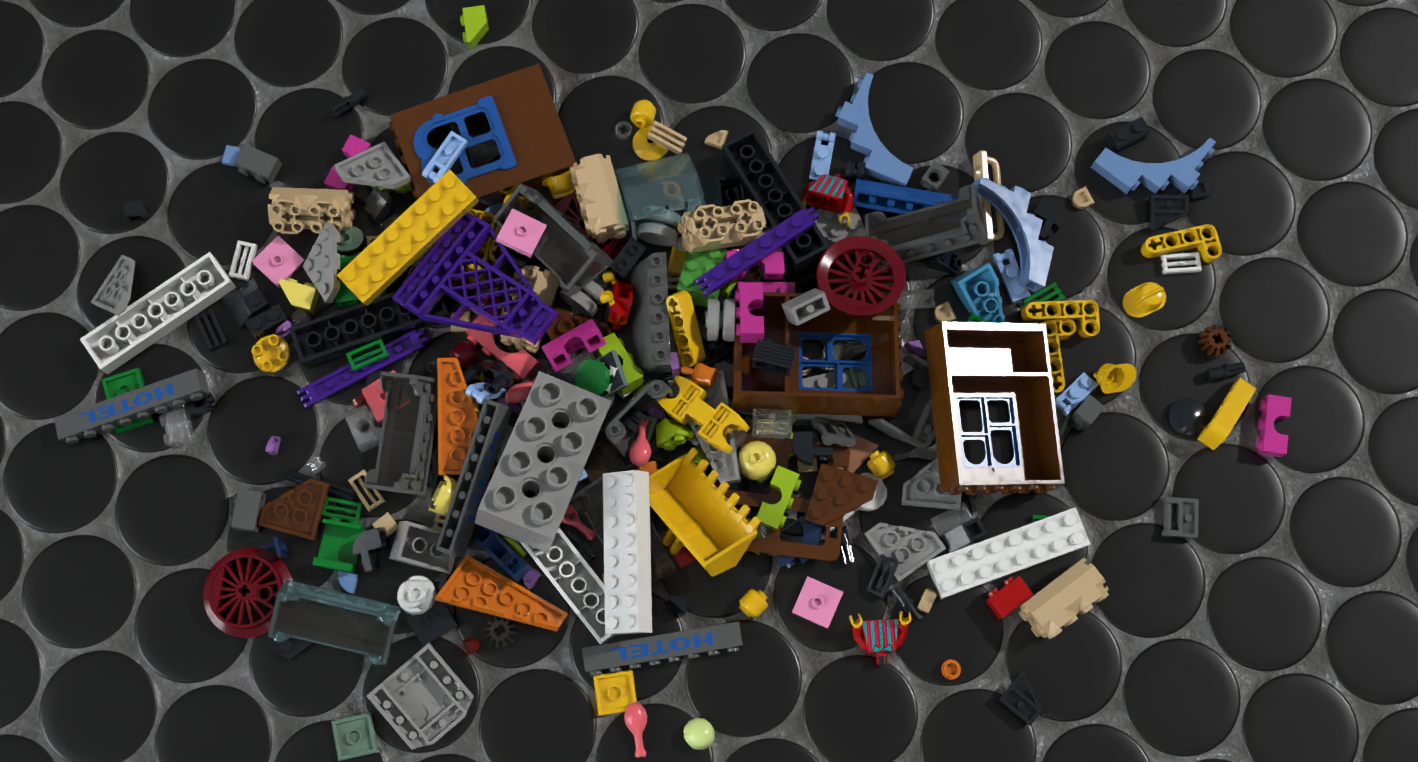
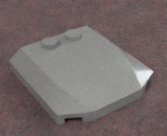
M428 643L371 691L367 697L412 750L434 744L466 716L474 695L433 646Z

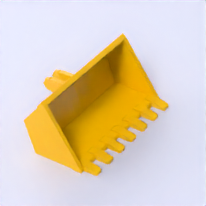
M692 448L688 454L682 455L649 475L650 507L669 529L662 543L665 546H669L674 541L670 548L671 554L675 555L680 552L683 546L686 547L711 577H714L738 564L746 549L758 534L756 529L761 520L758 516L753 517L750 522L745 519L750 511L749 506L743 505L739 511L735 508L740 499L739 495L733 493L727 499L724 495L729 488V484L722 482L717 488L714 483L719 476L718 472L712 470L706 476L704 471L709 463L706 459H702L696 465L694 460L698 455V450Z

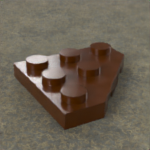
M554 308L559 315L546 331L550 340L553 341L592 319L603 338L612 334L606 321L559 308ZM578 349L571 355L570 359L573 362L589 352L587 349Z
M821 463L805 521L825 526L861 505L872 501L878 480Z
M313 478L303 482L296 488L264 505L258 525L306 539L316 540L331 483Z

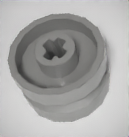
M643 208L640 216L642 223L638 225L636 236L640 240L653 245L666 247L677 245L678 232L676 230H678L677 223L681 222V216L663 208Z
M574 272L572 278H574L578 272ZM582 275L577 283L582 285L589 278ZM592 280L578 293L566 292L562 289L559 295L572 308L585 316L593 318L598 311L596 304L602 305L600 296L604 289Z
M708 299V311H706L705 322L707 341H717L719 329H723L722 338L724 341H734L735 299H725L723 311H720L718 299Z

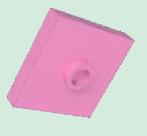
M512 208L496 241L531 258L547 225Z
M277 236L251 262L280 288L279 280L290 278L304 264L305 260L280 236Z
M807 576L792 613L828 629L843 592Z

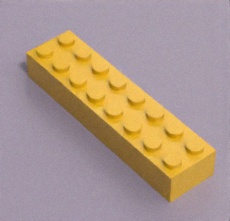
M449 170L339 272L337 276L363 304L368 306L476 205L479 200Z

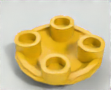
M275 334L261 338L252 347L251 352L256 366L265 372H277L283 369L290 359L288 343Z

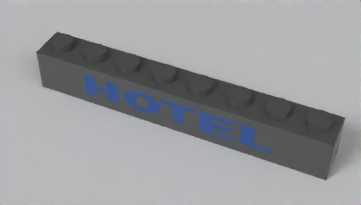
M195 368L56 417L54 421L58 440L67 444H75L80 439L95 437L97 433L112 431L114 427L130 425L134 420L147 419L151 414L164 413L171 407L184 406L186 402L191 400H201L203 396L209 395L205 373Z
M484 400L436 550L464 558L475 525L477 511L486 492L513 408L491 400Z
M738 621L582 648L585 672L590 673V676L602 674V670L610 669L611 673L622 671L621 667L629 666L630 669L641 668L643 663H649V666L661 664V660L668 659L669 663L681 661L680 657L688 656V659L699 658L702 653H708V656L720 654V650L727 649L728 653L739 651V647L743 646Z

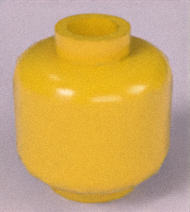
M649 100L637 101L633 105L630 119L639 128L649 127L654 121L656 108Z
M876 450L869 455L870 459L867 462V466L875 478L883 480L895 472L896 464L887 451L879 452V450Z
M750 589L740 598L739 609L748 618H757L768 608V603L766 602L768 597L760 589L758 591Z

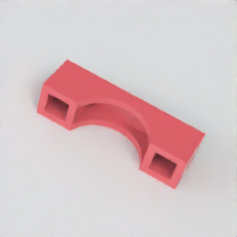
M480 316L472 322L494 326ZM468 328L465 330L468 335L467 339L474 345L478 343L483 347L481 350L488 357L492 355L496 359L502 360L511 371L513 378L517 381L520 379L522 381L527 380L540 366L539 362L524 349L516 353H507L500 350L495 344L494 333Z

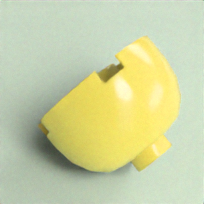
M752 441L744 445L738 454L739 470L742 475L750 480H764L769 477L776 465V456L773 449L761 441Z
M444 475L445 481L439 482L432 497L434 506H429V511L440 515H447L458 482Z

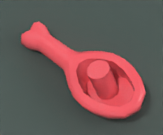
M536 378L510 387L505 395L506 401L508 403H519L526 400Z
M648 417L644 423L639 425L638 436L629 449L630 461L638 467L645 465L651 456V446L646 439V427L649 423Z
M569 503L562 523L576 527L589 541H592L597 536V532L589 529L580 521L576 508Z
M633 702L627 706L624 720L626 726L634 735L635 757L640 758L646 756L642 735L648 716L645 708L640 703Z

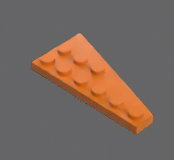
M437 358L438 475H460L478 422L471 397L465 394L467 385L457 358ZM495 466L493 467L491 474H494Z
M469 555L464 558L435 598L436 601L556 632L568 615L565 611Z

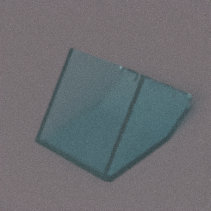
M688 152L615 169L632 237L636 240L634 221L647 218L646 211L650 210L651 216L666 213L665 206H669L670 212L685 209L684 202L686 201L689 207L706 205L697 171Z

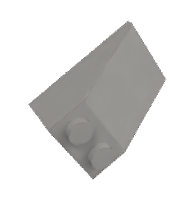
M399 521L389 559L451 574L456 556L436 550L441 530L409 521Z

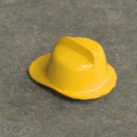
M570 170L542 182L543 186H548L554 199L564 198L575 191Z
M1144 283L1128 291L1123 298L1122 305L1128 315L1137 318L1144 317L1164 306L1166 293L1164 288L1157 283Z
M1107 363L1098 372L1093 373V376L1096 378L1099 386H1101L1102 392L1110 394L1122 392L1131 387L1136 378V369L1133 365L1127 363L1117 365Z

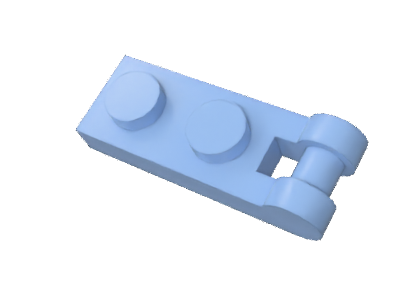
M817 130L809 181H815L824 174L829 175L836 133L830 132V134H826L823 131ZM821 140L829 141L828 146L821 145Z
M451 131L423 170L422 176L427 179L431 178L436 183L450 170L468 144V141ZM435 167L440 169L438 173L433 171Z
M1010 248L1005 250L1004 253L993 254L994 263L1011 303L1013 304L1030 297L1028 289L1019 285L1021 272L1015 260L1013 250ZM1008 260L1009 264L1004 266L1002 261Z
M1083 372L1055 399L1056 408H1059L1062 414L1068 417L1099 384Z
M480 382L469 385L465 394L469 397L473 396L478 403L483 404L485 399L490 400L503 397L506 390L502 388L497 394H491L487 389L489 383Z

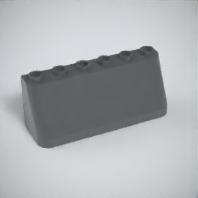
M666 252L651 254L634 265L629 272L630 284L634 285L631 305L632 355L637 368L640 367L644 376H664L672 373L669 312L666 305L668 298Z

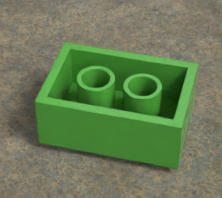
M721 248L694 253L687 251L677 292L687 291L692 298L693 305L708 307V299H718L720 288L705 297L703 294L705 290L701 291L699 289L701 284L696 285L694 281L724 261L727 249Z

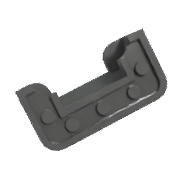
M662 380L646 381L602 425L601 434L625 458L629 454L628 441L632 437L626 432L628 428L621 423V420L627 417L630 408L634 407L643 414L653 404L660 410L662 407L656 400L665 399V397L672 399L676 396L672 389Z

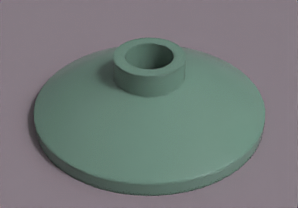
M352 226L348 231L341 230L339 232L340 242L337 243V251L345 252L357 248L363 241L362 231L355 226Z

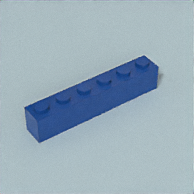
M856 179L852 206L905 214L959 199V197ZM967 210L935 219L961 224L960 219L966 216Z

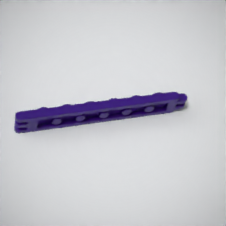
M813 207L808 210L801 209L698 277L694 282L696 285L701 284L699 289L701 291L705 290L703 292L705 297L709 296L812 228L820 215L818 213L813 214L815 212Z
M425 329L419 332L413 330L386 344L385 347L390 357L356 372H353L349 363L297 391L298 395L306 393V395L300 397L301 402L310 400L303 404L304 408L307 409L358 383L369 375L383 370L423 349L425 343L431 340L429 336L421 338L427 334V331ZM381 352V353H379V354H377V355H374V356H372V357H370V358H367V359H365V360H363V361H360V362L356 363L355 365L360 364V363H362V362H364V361H366V360H369V359H371V358H373V357H376V356H378V355H380V354H383V352Z

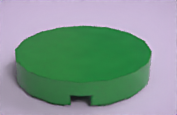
M588 359L578 366L575 373V385L577 387L602 396L605 389L609 386V370L600 360Z

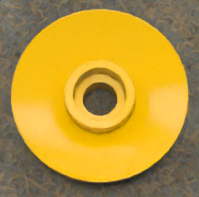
M651 126L641 128L633 137L632 144L636 155L645 161H656L664 157L668 149L655 142H647L648 138L646 137Z

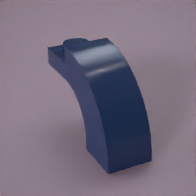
M806 516L799 519L798 523L803 532L802 544L819 545L821 525L805 521ZM784 556L777 563L781 569L784 567L789 569L797 564V559L801 565L805 564L809 559Z
M483 527L473 537L517 582L531 569L493 530Z

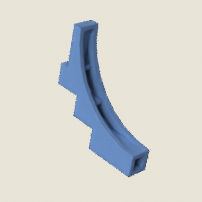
M867 72L864 78H860L857 88H859L858 93H853L850 103L845 101L843 107L839 106L836 117H838L837 124L853 130L849 138L851 142L850 149L866 155L863 161L865 163L864 174L890 185L906 187L913 167L901 162L892 155L881 143L873 129L869 117L868 95L874 75Z
M1209 138L1199 149L1190 155L1165 163L1132 161L1105 148L1094 161L1091 168L1125 194L1130 189L1134 191L1140 183L1155 194L1159 189L1163 191L1171 183L1185 194L1188 189L1193 190L1199 181L1196 180L1200 175L1198 170L1204 164L1201 160L1204 157L1208 159L1215 149L1212 147L1216 141Z
M980 177L972 183L975 184L978 195L992 204L1004 217L1016 240L1021 267L1019 285L1033 292L1042 289L1046 284L1054 247L1043 240H1038L1043 220L1037 218L1034 214L1027 213L1031 193L1019 186H1014L1009 190L988 178Z

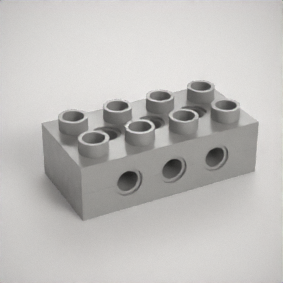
M539 371L479 505L475 524L549 553L612 401ZM557 422L562 423L565 428L559 429L553 424ZM546 456L551 462L543 463L538 458ZM527 490L532 491L536 497L528 498L523 492Z

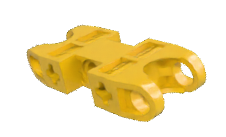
M676 375L673 381L679 386V394L672 399L665 397V399L662 398L656 401L670 417L683 426L690 419L699 424L701 429L697 433L704 441L714 448L730 454L733 448L726 441L727 434L732 430L747 432L750 427L734 410L721 402L716 409L712 408L704 402L708 397L704 389L691 380Z

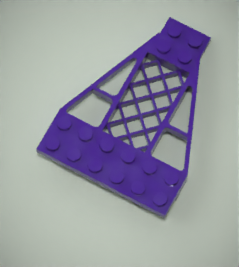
M468 213L440 237L392 297L396 303L422 320L521 339L523 337L534 345L537 344L559 315L557 311L541 302L503 244L497 242L503 253L492 266L475 255L490 236L496 241L497 235L490 224ZM507 259L526 287L499 271V268ZM474 264V271L464 272V268L467 265ZM489 273V280L479 282V275ZM475 276L476 283L466 285L465 278ZM462 279V286L453 287L452 283L455 280ZM504 283V290L494 292V284ZM490 285L491 292L481 294L480 287ZM477 288V295L467 296V290ZM463 291L464 297L456 292ZM519 292L518 300L509 301L508 294ZM443 295H448L462 304L452 318L428 314ZM505 295L506 302L496 304L495 297ZM492 298L493 305L482 306V299ZM478 300L479 307L473 304L472 301ZM516 305V307L511 312L510 306ZM507 307V315L497 316V309ZM466 310H471L494 326L459 319ZM493 310L494 317L486 311Z

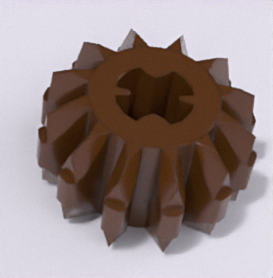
M1214 324L1211 328L1206 327L1204 332L1200 333L1202 339L1199 340L1198 344L1204 345L1201 351L1208 350L1207 356H1210L1212 353L1215 357L1220 356V354L1225 355L1227 350L1232 347L1229 343L1233 338L1227 337L1230 331L1224 332V326H1220L1218 329L1217 325Z

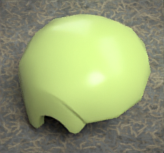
M694 718L688 721L684 727V739L693 749L704 750L710 747L715 740L714 728L704 718Z

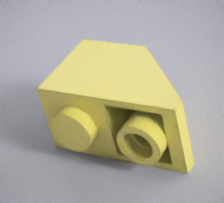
M291 278L286 280L280 279L279 284L294 309L314 314L320 295L315 285L311 283L299 284L298 281Z

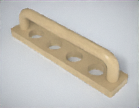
M982 150L973 155L974 182L980 177L989 179L988 164H990L993 169V182L1001 185L1000 166L997 160L987 156V152ZM979 195L988 241L979 244L986 245L992 240H999L1003 237L1005 232L1004 217L996 209L997 233H993L991 204Z

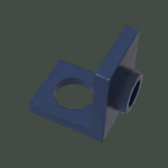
M278 537L273 538V543L260 546V549L266 551L269 548H275L278 558L281 560L288 559L286 554L288 552L287 544Z

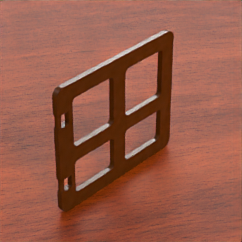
M734 432L736 447H743L752 441H761L773 449L776 456L773 476L777 466L788 468L789 455L793 453L792 439ZM813 441V447H833V467L844 468L843 470L848 471L850 449L847 446L841 447L837 444L826 446L823 442ZM718 478L714 483L717 488L720 486ZM773 487L769 494L728 489L724 495L729 499L733 493H737L740 499L736 505H748L749 507L758 508L761 507L762 502L776 504L782 498L781 493ZM791 497L794 498L791 509L786 508V511L807 513L811 499ZM844 516L827 524L825 543L822 546L781 541V527L778 528V531L767 527L766 537L764 539H753L746 551L835 561L840 554ZM830 527H837L836 539L829 538Z

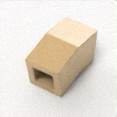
M926 587L917 605V609L928 614L937 596V592Z

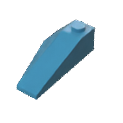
M990 263L969 270L950 281L969 314L973 312L989 323H1006L1001 304L1003 303L1002 297H1000L998 287L999 280Z

